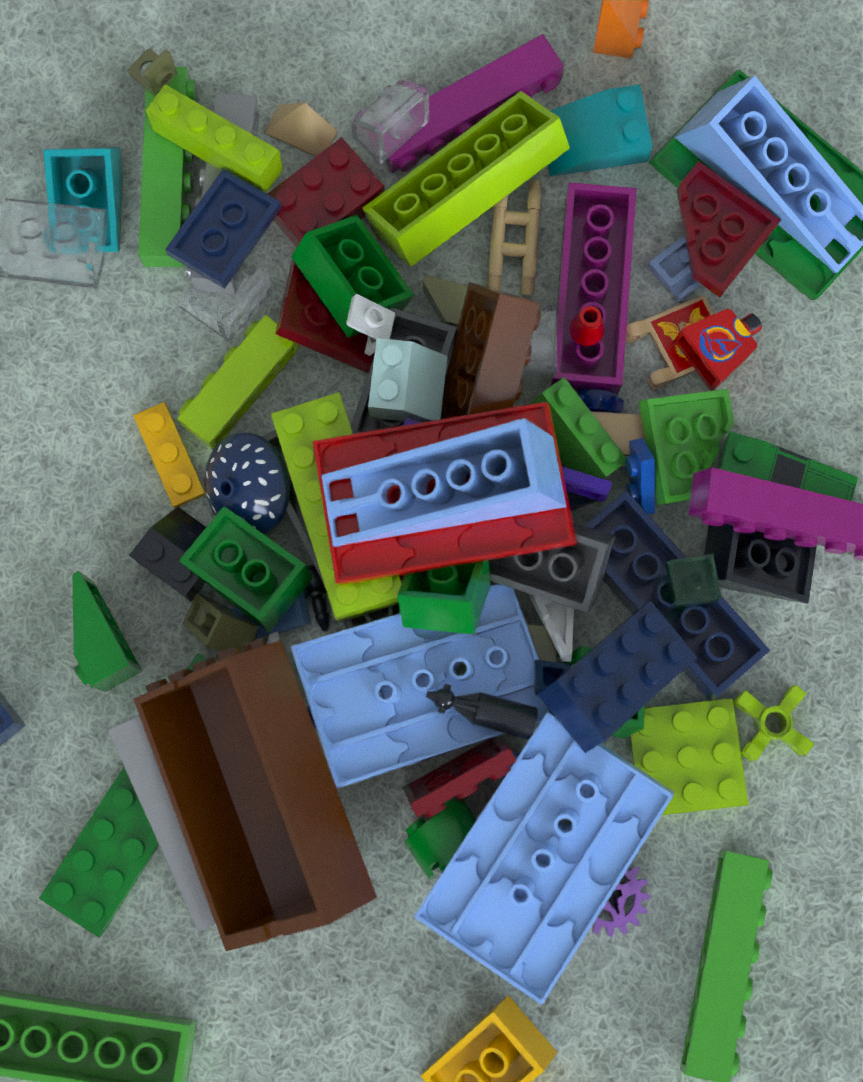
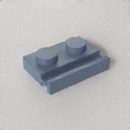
M685 235L648 264V269L668 292H672L678 303L702 286L692 278Z

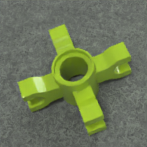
M795 684L787 689L776 706L766 708L746 690L740 692L733 701L734 706L754 719L756 731L741 750V755L750 762L756 761L768 743L776 739H780L799 756L807 755L815 743L792 728L793 719L791 716L792 711L807 693ZM768 714H774L780 720L781 726L777 733L770 732L765 725V719Z

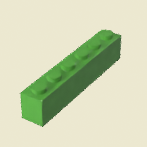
M175 67L178 74L167 86L192 100H196V81L190 79L187 67ZM146 90L138 256L144 267H184L182 263L168 256L165 249L192 213L191 204H187V193L193 192L192 173H188V162H194V154L153 131L146 109L155 97Z
M720 850L680 1070L687 1076L713 1082H730L731 1076L737 1075L740 1060L739 1053H735L737 1039L743 1038L746 1028V1016L742 1015L744 1000H750L753 988V980L748 978L751 963L755 964L759 955V942L755 941L757 927L763 926L766 915V906L762 905L764 890H769L772 881V869L768 868L769 860Z

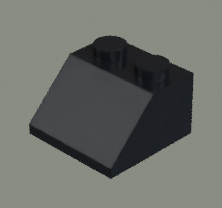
M177 507L150 527L129 556L192 602L196 593L205 585V582L182 565L179 560L205 530L206 526L180 507Z

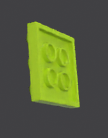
M733 698L645 708L644 729L629 736L633 765L674 791V796L662 815L749 805Z

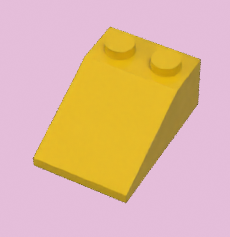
M507 995L432 1064L421 1077L425 1082H532L547 1068L558 1052Z

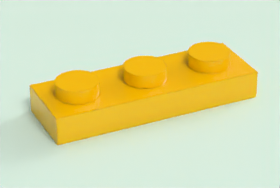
M162 402L133 415L174 509L206 495L166 403Z

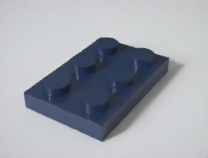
M223 169L166 247V253L171 258L225 289L281 210V202Z

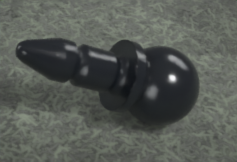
M310 565L307 567L313 579L304 589L307 591L304 596L305 599H312L311 603L313 611L316 613V622L323 632H327L329 629V613L326 611L327 605L325 598H323V595L327 594V590L315 566Z

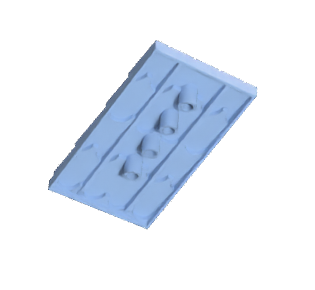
M502 584L490 586L475 634L403 627L400 613L290 646L336 788L351 785L506 734L471 724L469 720L453 707L446 710L445 714H439L438 708L433 701L426 697V693L428 691H437L443 688L444 684L451 685L450 690L455 696L483 692L537 707L538 716L536 724L542 721L549 710L541 698L535 695L534 661L540 659L515 589ZM461 664H466V673L459 676L457 673L458 667Z
M549 709L516 759V762L512 765L511 771L507 773L414 918L543 1005L674 796V791L659 783L656 779L626 761L603 744H599L584 753ZM567 818L572 824L565 825L561 819Z

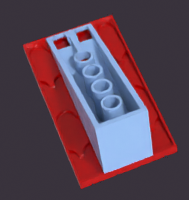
M547 402L313 441L335 582L340 585L576 545L577 541L550 405Z

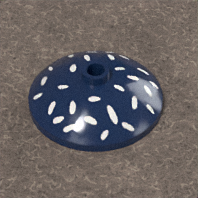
M246 432L229 435L214 447L205 470L206 497L215 516L225 506L263 534L269 533L280 523L289 502V477L281 455L268 440L257 434Z

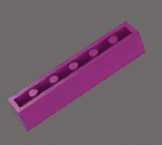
M544 34L371 128L372 142L392 173L398 170L402 172L408 171L418 163V159L427 154H430V156L435 155L447 146L448 142L458 138L518 92L522 91L532 98L533 95L540 91L548 93L554 90L560 84V80H562L564 65Z
M713 467L693 473L688 515L702 518L703 524L722 526L725 523L733 525V530L737 532L754 533L755 531L764 532V537L767 539H795L794 544L798 546L815 547L816 545L825 546V552L844 554L847 551L854 553L855 559L863 560V504Z

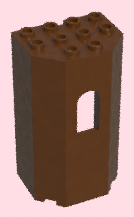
M264 638L242 646L244 649L242 653L238 646L216 654L218 662L212 657L193 664V671L187 668L169 675L170 683L165 678L145 686L147 693L133 698L226 952L265 942L280 935L284 937L329 925L377 898L281 640L266 645Z

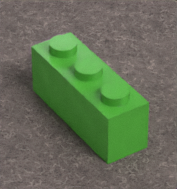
M565 377L546 389L530 403L547 402L550 405L559 457L566 468L605 479L625 463L624 454Z

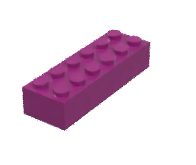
M568 183L565 199L550 387L565 377L576 393L618 396L623 382L637 188ZM587 306H594L600 310L604 324L603 337L598 343L591 346H584L575 342L569 331L572 319Z

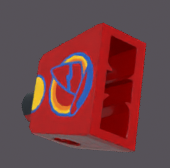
M725 309L684 327L676 336L674 342L710 391H714L758 347L757 342L752 336L762 330V324L753 313H749L739 320L731 309Z

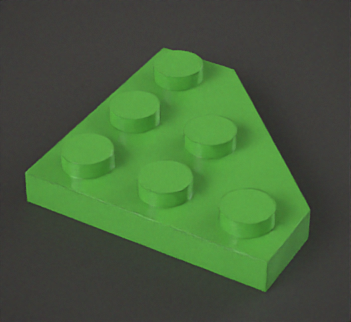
M728 389L639 401L646 445L655 458V496L657 505L690 500L693 473L711 467L720 450L718 445L722 437L730 432L734 424Z

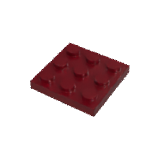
M494 737L481 742L402 788L417 818L423 814L428 818L442 811L446 807L444 802L456 795L459 799H462L474 793L479 788L477 784L490 777L491 780H496L511 771L509 765L515 763L516 759L510 748L498 737Z

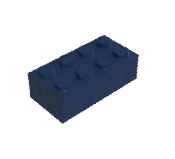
M650 601L628 617L537 695L584 753L606 741L698 657Z

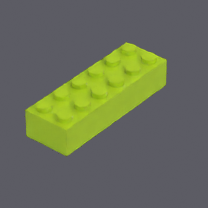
M518 92L362 208L376 237L406 264L412 267L570 149L560 117L524 92Z
M340 392L271 413L337 622L341 623L399 604L397 595L402 584L399 575L342 585L335 582L313 441L353 434Z

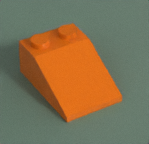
M602 0L593 53L632 59L634 48L641 49L644 28L638 26L640 18L646 19L649 0Z

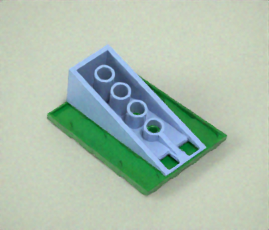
M740 69L733 72L648 161L651 166L677 188L697 162L700 161L779 218L781 221L755 254L810 300L818 299L863 250V171L773 98L755 75L749 78Z

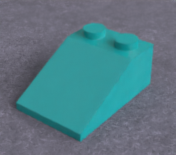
M640 84L606 89L550 110L560 117L570 147L556 160L548 164L550 177L648 162L652 141Z
M120 147L51 148L43 150L52 253L119 252L123 186Z

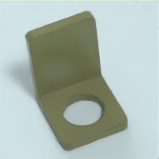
M147 49L127 70L129 75L154 97L165 84L168 85L178 74L171 53L168 50H164L160 55H157L152 49ZM152 62V63L143 71V75H144V77H143V76L141 75V68H142L143 65H145L146 63Z

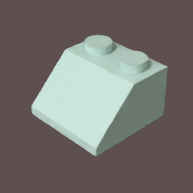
M377 338L368 404L370 418L405 421V418H409L422 423L440 420L447 356L411 341Z

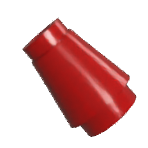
M587 306L572 319L569 331L575 342L580 345L591 346L601 340L604 334V324L598 308Z

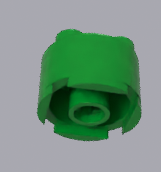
M454 797L444 802L446 807L426 822L421 818L405 830L408 838L404 844L429 880L436 878L433 873L434 870L440 868L443 873L477 821L465 802L460 801L457 803Z

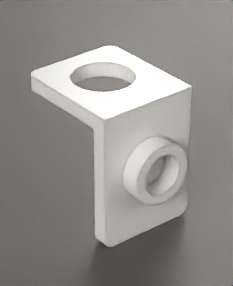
M358 294L352 297L347 325L368 335L365 354L370 356L375 353V339H390L395 312Z

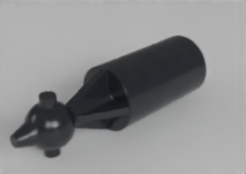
M444 684L443 688L437 691H428L426 693V697L433 701L438 708L439 714H445L446 710L453 707L473 725L528 740L533 734L538 716L537 707L483 692L455 696L450 690L451 685Z

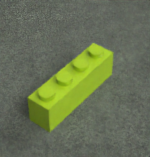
M166 84L146 109L154 132L219 170H227L264 193L268 192L283 171L280 153L277 148Z
M266 314L260 321L256 320L248 327L245 332L246 338L238 347L233 346L226 353L223 359L224 364L216 373L211 372L202 382V390L194 399L189 398L179 410L180 416L177 419L182 427L211 450L229 434L300 349L299 344L275 334L277 323Z

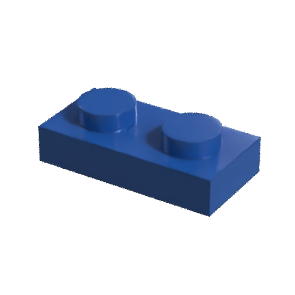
M643 438L629 441V456L625 457L626 470L630 476V483L626 484V491L648 515L655 513V458Z

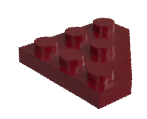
M698 161L679 184L677 196L692 278L720 298L781 220Z
M292 259L275 334L369 373L375 353L370 356L365 354L368 335L359 333L348 338Z

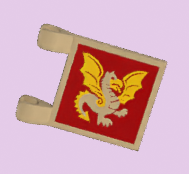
M705 295L696 297L645 320L633 322L627 326L626 342L632 343L650 334L666 365V368L652 372L647 379L651 390L661 388L695 372L693 366L675 344L674 339L684 327L714 314Z

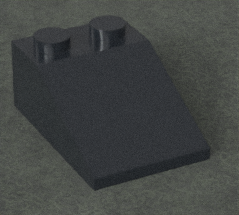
M725 523L722 526L708 525L701 574L711 585L720 588L809 604L817 545L815 547L798 546L794 544L795 539L790 538L785 540L767 539L764 537V532L755 531L754 533L737 532L733 530V525Z

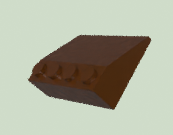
M468 283L445 376L441 419L512 408L515 401L520 398L523 383L520 379L523 368L529 363L532 348L530 341L532 333L538 328L540 323V303L476 283Z

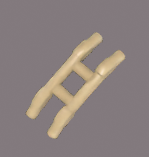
M538 180L529 182L527 212L507 211L508 195L493 207L487 287L501 290L503 256L523 257L520 294L534 295L542 183ZM506 224L526 226L524 244L504 242Z

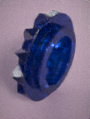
M584 389L576 392L591 412L620 413L624 408V400L619 398L616 393L597 389Z

